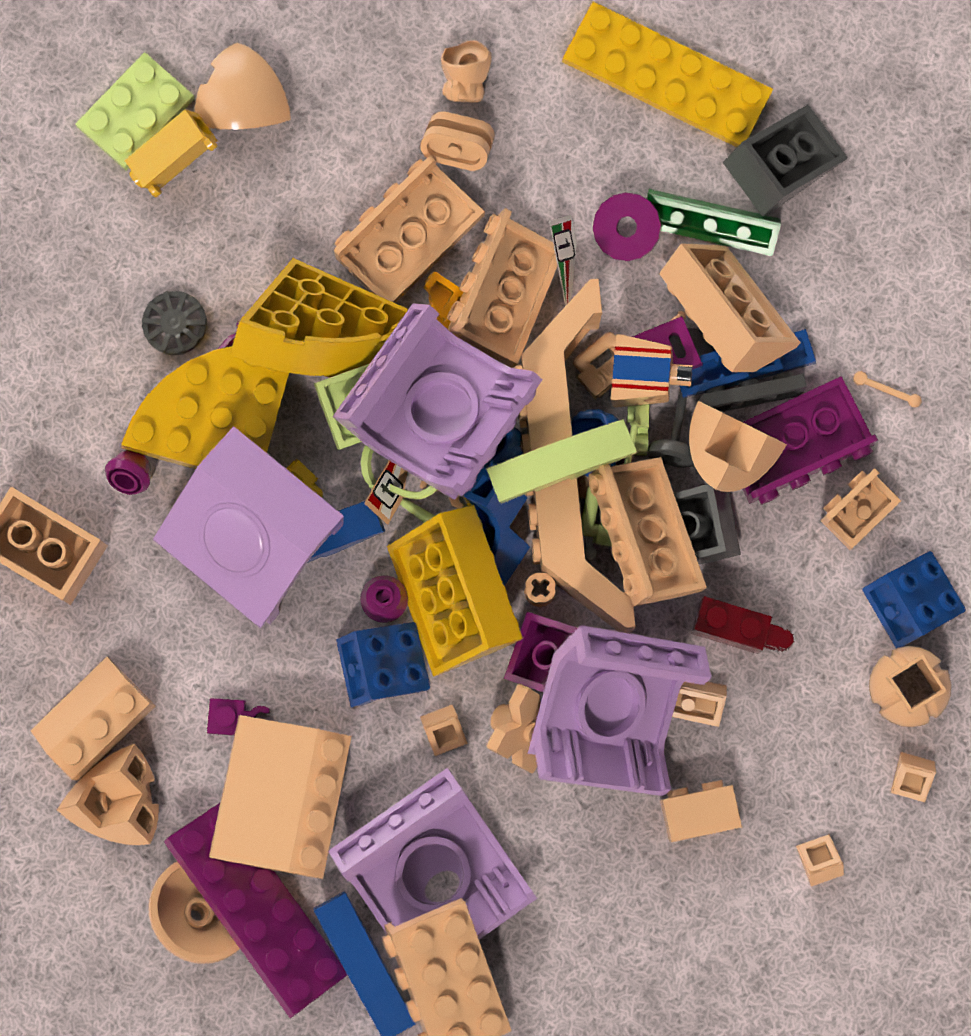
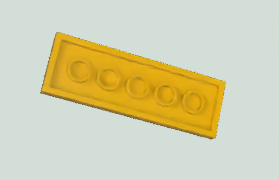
M592 1L562 58L563 63L735 147H738L749 138L773 91V88Z

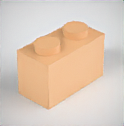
M718 780L701 784L703 790L701 792L689 794L688 787L669 791L667 793L668 798L660 800L669 842L741 828L742 824L733 785L723 786V781Z

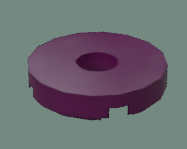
M627 192L613 195L604 201L597 210L593 222L594 237L598 246L608 256L622 261L637 260L650 253L660 239L662 228L659 213L652 202L639 194ZM625 217H631L637 225L635 233L630 237H624L618 231V224Z

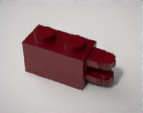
M706 596L700 601L691 631L693 635L755 654H759L764 648L773 651L777 650V652L787 651L795 643L794 634L791 631L771 624L772 616Z

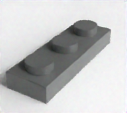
M784 372L773 376V380L761 383L759 379H750L741 382L737 388L726 390L725 386L714 387L701 395L700 402L720 412H726L797 397L804 393L807 386L804 374L793 376L792 372Z

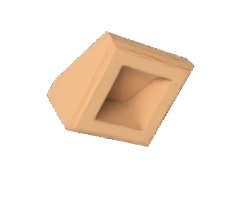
M453 705L420 717L434 756L468 744Z
M901 752L890 792L925 802L936 774L935 762Z
M830 834L796 846L811 887L844 875L843 862Z

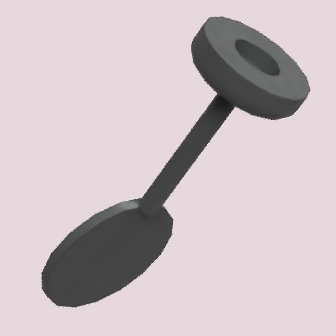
M687 328L699 356L716 351L712 345L705 341L701 330ZM676 335L671 336L669 340L678 358L685 357L686 353L679 337ZM681 390L679 392L671 439L653 441L649 445L647 454L650 459L661 457L665 465L685 468L693 466L694 463L690 453V446L679 441L687 397L683 398Z

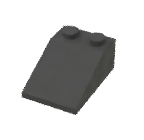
M807 104L743 141L722 163L763 217L799 194L847 160L848 157Z
M709 484L674 493L698 564L741 555L729 492L719 491Z

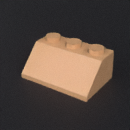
M107 656L31 730V733L47 755L69 778L79 781L156 705Z

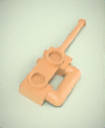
M678 311V314L671 320H674L681 316L685 320L686 313L684 311ZM612 332L605 333L575 357L573 361L574 366L581 373L578 375L579 382L594 399L601 397L612 388L616 335ZM609 348L613 357L598 369L593 364H590Z

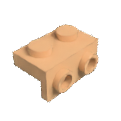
M875 468L868 475L862 470L848 484L852 490L844 498L837 494L823 508L828 514L821 522L849 550L858 544L901 502L877 477L879 472Z

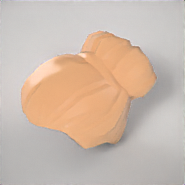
M476 40L466 41L458 46L444 49L441 56V66L447 81L444 83L442 91L448 100L474 103L480 102L483 99V82L489 73L492 58L489 49Z

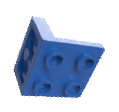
M931 551L862 588L896 648L909 644L966 611L959 596Z
M415 622L357 630L336 639L351 708L363 706L379 699L419 693L430 689Z

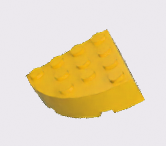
M292 258L240 319L230 355L241 359L250 366H262L281 372L330 378L370 364L408 309Z
M232 346L212 350L193 358L165 376L145 397L131 418L121 443V449L196 469L234 426L267 453L289 373L262 366L247 365L241 359L230 355Z

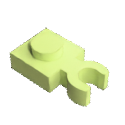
M649 404L627 406V423L637 421L640 424L634 445L637 453L633 455L647 456Z

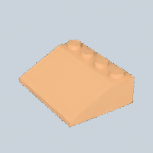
M239 715L209 858L323 879L351 736Z

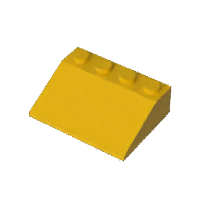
M474 505L439 513L387 546L398 580L406 588L408 594L407 605L412 619L416 623L419 638L433 677L494 653L523 639L518 620L514 616L507 597L506 587L500 578L494 555L489 548L482 522L477 515Z

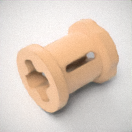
M534 573L529 576L524 589L527 601L536 607L547 606L552 602L556 592L554 579L547 573ZM535 582L538 585L546 583L548 585L546 588L547 596L544 597L542 594L536 597L533 596L534 586L532 584Z

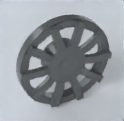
M165 291L147 304L148 306L142 318V329L147 341L153 348L167 355H181L190 352L200 344L206 333L207 318L203 307L193 296L185 292ZM170 298H180L176 309H173ZM165 300L168 310L163 311L157 305ZM185 300L194 305L185 312L182 311ZM152 310L160 314L161 319L149 318ZM198 310L200 320H188L187 317ZM148 324H159L161 326L151 334L149 333ZM189 325L200 326L197 336L188 330ZM165 333L162 345L153 340L158 335ZM184 334L193 340L183 346L181 336ZM171 337L176 339L178 348H167Z

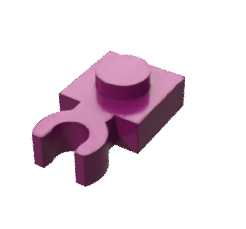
M210 698L207 734L235 736L239 715L256 718L260 713H270V709L265 706H257L251 711H245V700Z

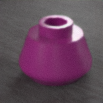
M125 450L108 461L104 471L109 484L121 493L128 495L139 494L146 491L150 485V463L145 455Z
M381 575L372 578L365 584L361 592L360 602L364 613L370 619L380 623H389L398 619L405 612L408 604V594L405 586L398 579L388 575Z

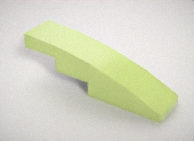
M622 419L546 445L486 470L497 498L502 504L535 490L537 492L569 478L572 480L592 472L604 464H611L636 454L637 451L625 421Z

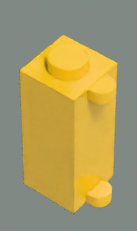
M185 109L124 161L131 169L129 175L134 183L140 188H147L157 198L162 193L160 188L166 185L206 150L213 151L217 148L216 142L218 140L199 113Z

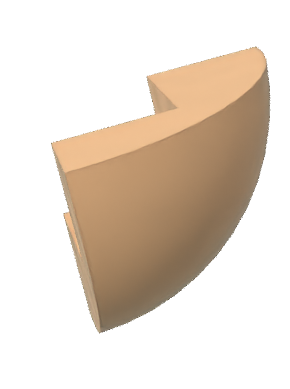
M235 43L224 49L212 61L211 66L215 69L208 83L199 86L195 103V113H199L209 128L249 129L275 125L291 120L284 89L273 69L257 52L243 44Z
M700 401L697 402L689 431L690 453L699 475L716 490L734 492L755 483L774 465L787 445Z
M135 744L124 747L109 755L89 770L65 796L57 811L76 826L100 838L127 845L151 844L157 828L159 804L152 802L150 783L155 779L150 765Z

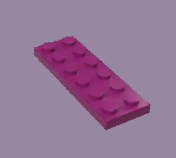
M218 803L173 833L164 843L291 1019L344 979L347 973L274 870L209 858L220 803Z

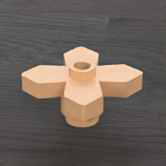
M518 684L509 704L499 705L492 713L490 723L494 732L487 743V748L506 759L512 756V763L534 773L537 768L536 755L528 754L541 704L540 695L532 689Z

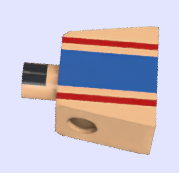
M616 334L611 389L612 406L626 407L669 402L671 385L691 386L693 366L672 364L673 351L669 345Z

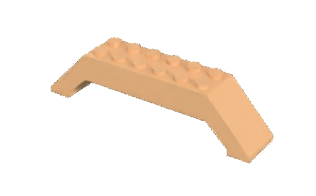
M590 279L522 353L521 365L515 366V369L534 371L542 379V382L536 389L535 397L524 406L518 415L519 427L526 428L527 434L522 435L521 447L524 454L572 436L565 361L590 330L599 329L602 316L599 279ZM569 478L537 492L534 490L526 493V496H533L534 500L533 504H529L528 509L530 530H537V538L532 539L531 544L533 565L540 564L541 573L549 574L557 586L615 630L631 634L636 626L634 608L630 596L626 592H622L585 560L577 478L572 480Z

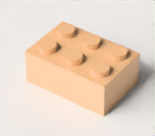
M10 487L0 503V563L71 605L108 545L15 488Z

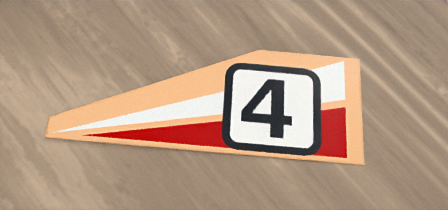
M390 460L364 503L387 525L404 498L391 492L390 484L405 490L408 472Z

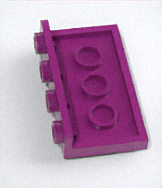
M842 376L743 422L787 445L768 472L755 483L742 490L749 504L759 500L760 504L763 505L780 496L778 491L789 485L792 490L798 489L811 482L809 476L819 471L822 472L823 476L830 474L842 467L840 461L851 456L854 461H857L874 452L872 446L879 440L876 434L871 435Z

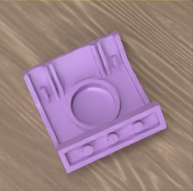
M413 303L332 417L370 449L455 500L458 495L463 496L465 492L474 486L477 479L476 476L484 464L493 458L497 450L496 447L504 435L515 426L517 416L524 406L535 397L536 389L542 382V379L534 371L510 368L493 359L445 328L436 319L439 313L431 305Z
M233 426L198 465L153 540L261 628L265 622L271 625L279 615L280 602L312 555L331 534L335 535L343 526L344 516Z
M580 625L554 653L528 750V754L536 755L539 779L659 796L666 795L671 790L664 755L666 736L683 682L704 685L711 679L705 647Z
M448 768L328 851L341 874L347 881L352 883L384 931L385 924L391 922L394 927L462 898L468 908L478 939H481L537 899ZM442 871L456 873L460 884L452 897L443 902H432L427 899L425 887L434 875Z

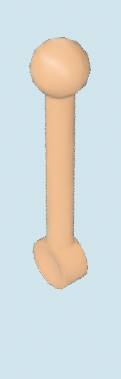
M862 371L856 372L853 376V381L856 385H868L905 400L914 408L921 405V397L917 394L908 395L871 380Z

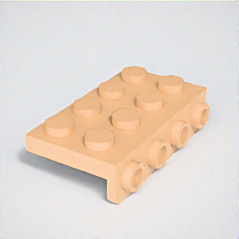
M431 156L424 161L422 159L416 161L408 170L407 174L409 176L400 185L394 183L385 192L384 200L376 208L373 206L368 208L360 217V224L352 232L346 230L335 242L336 248L334 253L336 259L371 293L394 303L408 292L485 216V211L436 166V161Z
M505 208L498 215L492 214L484 228V232L488 234L486 240L478 245L473 254L472 261L475 262L473 271H469L460 285V290L463 291L460 302L456 301L453 304L447 319L451 321L448 330L452 334L488 356L514 368L519 363L557 269V261L553 242L511 220L512 211Z
M661 457L612 467L607 463L588 475L590 490L596 497L601 511L602 525L607 529L612 543L613 557L619 563L624 578V590L630 596L633 607L699 593L707 588Z
M462 898L394 927L391 922L384 925L387 936L382 937V941L390 958L395 957L399 968L394 970L396 979L401 990L407 989L411 998L410 1001L406 1002L407 1009L413 1022L419 1021L423 1030L418 1036H502L512 1031L468 908Z

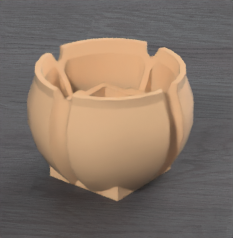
M905 646L892 650L890 657L884 655L878 660L870 675L869 692L872 702L880 705L879 713L882 717L899 726L917 727L928 724L929 717L937 718L943 713L951 697L952 685L948 670L941 669V660L938 656L921 647ZM916 663L934 693L911 707L892 678Z

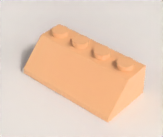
M681 243L659 274L667 284L669 292L677 297L685 308L686 315L696 323L702 331L705 341L713 346L721 357L722 364L731 372H756L797 348L801 343L727 246Z

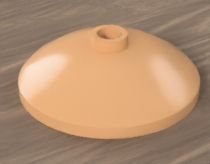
M175 862L169 866L155 882L149 899L150 922L158 940L172 954L192 963H215L236 953L240 948L180 864ZM191 911H198L201 914V921L194 920L191 916Z

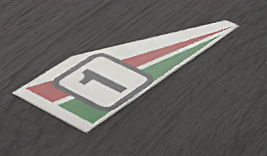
M571 215L549 221L565 306L572 298L577 245Z

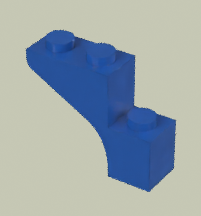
M482 467L476 476L477 479L474 486L465 492L463 496L476 509L477 515L482 522L489 548L494 555L500 578L505 586L530 548L523 539L509 528L528 497L524 494L501 504L486 470L487 468Z

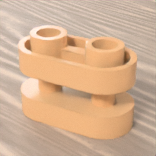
M442 111L435 113L430 118L420 148L426 158L431 156L436 163L476 171L485 166L494 142L495 133L493 128L485 121Z

